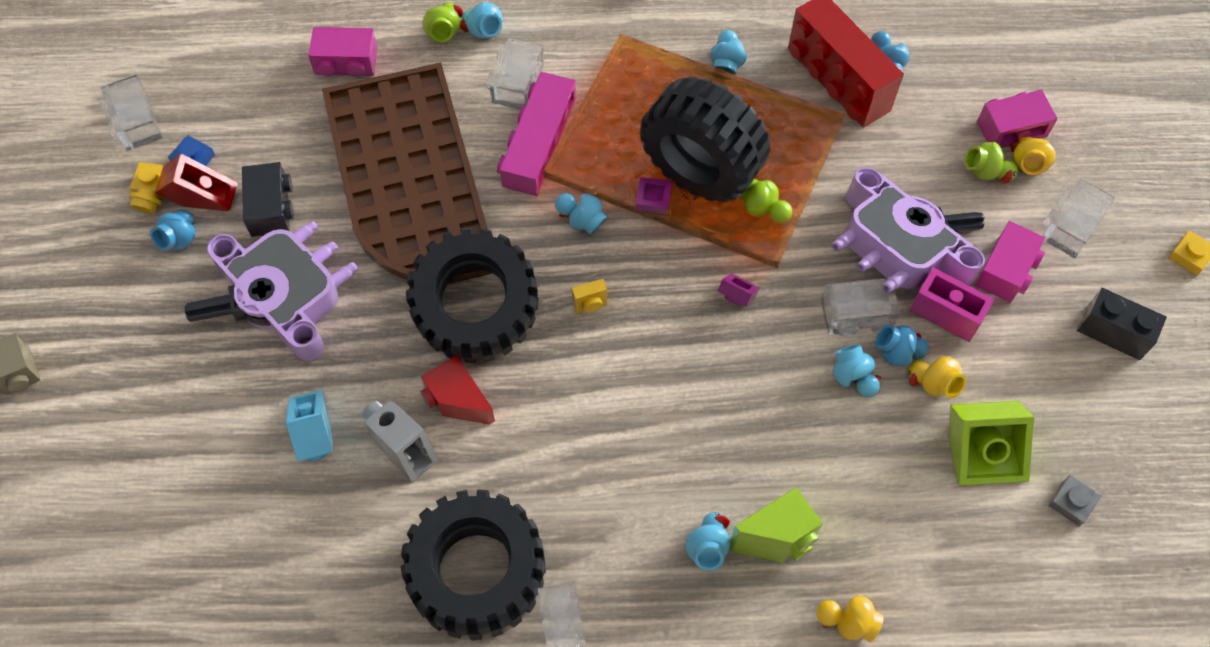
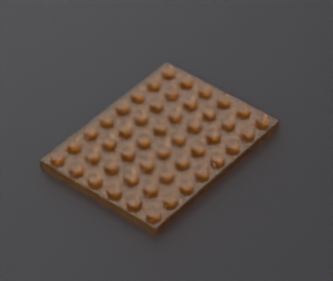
M620 34L545 166L543 174L544 178L580 192L589 193L613 205L778 268L843 124L845 115ZM687 77H697L698 80L706 78L712 80V83L715 85L722 84L728 87L729 92L734 95L737 93L743 98V102L747 106H752L757 112L756 117L762 119L765 124V132L769 134L770 139L769 158L755 179L758 181L770 180L775 183L779 190L778 201L788 202L792 207V216L787 222H775L771 218L770 213L763 217L751 216L746 211L745 203L739 197L725 202H718V200L708 201L702 196L696 197L691 195L690 191L676 186L673 180L667 179L662 174V170L659 167L654 166L650 155L646 154L643 149V142L640 139V124L647 111L668 85L675 80ZM640 177L672 181L667 215L635 211Z

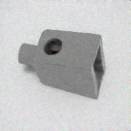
M373 401L365 407L363 416L366 421L364 424L375 443L412 483L439 461L424 429L394 401H388L383 406L378 401Z

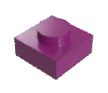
M640 177L635 211L667 215L672 181Z
M730 273L722 279L717 291L724 294V298L730 303L738 306H747L756 298L760 287Z

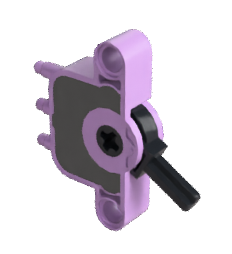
M860 168L855 172L846 194L847 202L855 210L845 232L832 243L834 250L840 251L842 248L849 246L862 257L861 261L857 263V268L860 271L864 272L874 267L888 278L883 284L885 292H891L898 287L915 289L921 286L933 267L971 286L984 265L985 258L976 247L956 232L983 229L985 226L983 213L971 212L944 215L940 207L926 199L910 197L872 168Z
M314 221L303 225L293 233L282 229L273 230L246 249L231 235H217L209 241L207 251L219 272L232 285L228 286L229 295L187 303L185 306L186 318L189 322L232 314L236 321L246 319L255 327L263 329L273 328L278 337L299 359L314 361L324 351V342L314 323L336 306L339 299L337 287L351 278L352 274L358 270V267L355 263L351 262L333 275L330 274L322 263L338 249L337 245L334 242H330L312 254L302 243L318 229ZM312 338L308 343L300 344L303 339Z

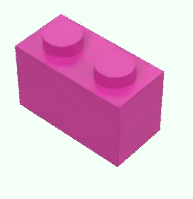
M313 27L308 56L314 74L324 76H374L378 50L373 28Z
M1041 89L1033 92L1024 91L1012 97L1004 99L995 98L984 104L977 123L987 142H996L1000 148L1011 146L1014 141L1025 136L1039 139L1048 137L1058 118Z
M1008 221L975 286L1010 303L1018 292L1024 295L1033 279L1032 276L1028 275L1030 268L1037 269L1045 254L1044 251L1040 250L1045 237Z
M933 267L909 311L970 343L995 299Z

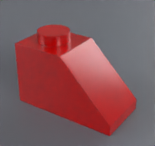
M180 154L163 166L155 193L183 207L228 211L231 208L238 183Z
M457 356L421 376L424 389L420 392L430 408L436 406L442 416L488 425L495 422L493 408Z

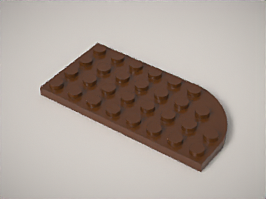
M441 62L322 89L353 229L359 244L374 262L388 272L407 280L409 272H415L416 270L413 263L418 254L426 256L428 251L425 246L434 240L437 244L444 241L442 235L452 231L453 236L461 235V228H472L473 234H480L481 228L488 229ZM470 270L457 275L449 284L493 273L484 270Z

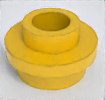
M138 188L137 192H130L129 194L131 199L129 206L145 213L155 214L157 208L161 207L162 201L157 199L158 194L144 188Z

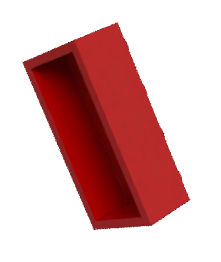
M810 0L796 8L788 44L791 55L808 69L809 74L826 88L830 97L836 99L845 108L848 116L856 120L862 128L891 112L904 73L832 0Z

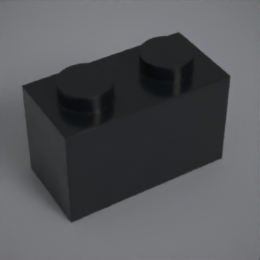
M280 162L242 166L243 222L251 237L264 236L273 230L279 229L290 232L289 220L294 219V209L292 201L288 200V193L293 192L291 175L289 173L285 174Z
M1102 287L1088 304L1077 332L1141 360L1157 343L1167 316Z

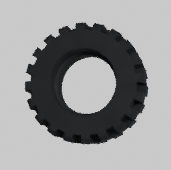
M687 77L673 81L650 107L640 124V139L643 142V149L646 154L650 155L654 166L659 167L662 170V174L667 179L673 180L679 188L690 191V194L696 197L702 196L708 201L718 200V202H725L740 197L765 165L770 154L769 134L765 132L766 126L762 119L756 117L757 112L752 106H747L743 102V98L737 93L734 95L729 92L728 87L722 84L715 85L712 83V80L706 78L698 80L697 77Z
M461 228V235L453 236L452 231L442 235L444 241L437 244L434 240L425 246L428 251L425 257L418 254L413 262L416 270L415 272L410 271L408 274L407 283L410 288L406 291V301L410 307L409 313L417 329L437 352H444L445 356L450 359L454 356L463 358L465 363H475L477 358H484L485 362L495 360V354L502 352L505 356L513 351L512 345L516 342L521 344L527 337L526 330L533 327L536 320L535 311L538 310L539 302L536 278L530 261L525 259L523 250L518 245L512 246L508 237L499 234L497 238L493 237L492 231L484 228L480 229V234H473L472 228ZM470 270H484L499 277L505 288V300L499 310L488 319L476 323H463L452 319L445 312L442 304L443 292L449 282L457 275Z
M478 489L476 496H469L467 490L457 491L456 499L448 501L445 495L436 500L438 507L433 511L426 507L419 514L421 519L419 526L416 524L411 525L407 532L410 541L402 546L401 557L404 560V564L400 566L401 575L406 584L405 589L416 609L438 631L443 629L447 631L449 636L458 639L462 635H468L470 640H482V635L488 633L496 637L503 634L502 629L508 625H511L513 628L522 622L521 616L524 612L530 613L536 605L535 598L537 594L542 592L544 586L543 576L546 573L542 539L539 537L538 528L533 519L527 518L526 510L519 504L512 506L509 497L499 493L496 498H491L489 490ZM476 535L488 536L501 542L509 555V568L504 578L494 588L477 595H462L451 591L444 584L440 574V565L446 552L456 542Z

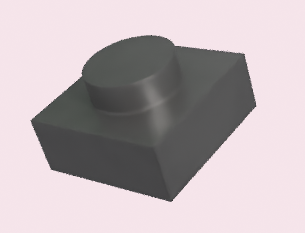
M1069 475L1048 506L1080 527L1085 523L1102 495Z

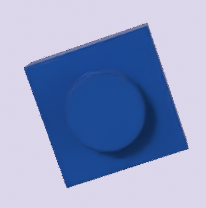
M187 135L168 156V159L171 161L178 155L183 154L206 166L215 156V153L211 147Z

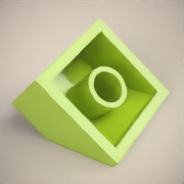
M1020 401L950 404L948 437L959 486L1029 482L1034 416Z
M795 487L736 524L731 537L730 549L734 553L784 563L791 557L798 561L813 550L811 545L819 539L817 534L823 522L798 488Z

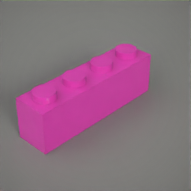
M541 71L536 83H531L528 91V103L526 106L521 107L518 115V127L516 131H511L508 138L506 156L501 155L497 165V173L501 176L502 187L538 196L576 100V80Z

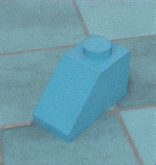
M323 389L290 397L286 426L297 461L305 459L317 461L326 457L328 453H332L333 435Z

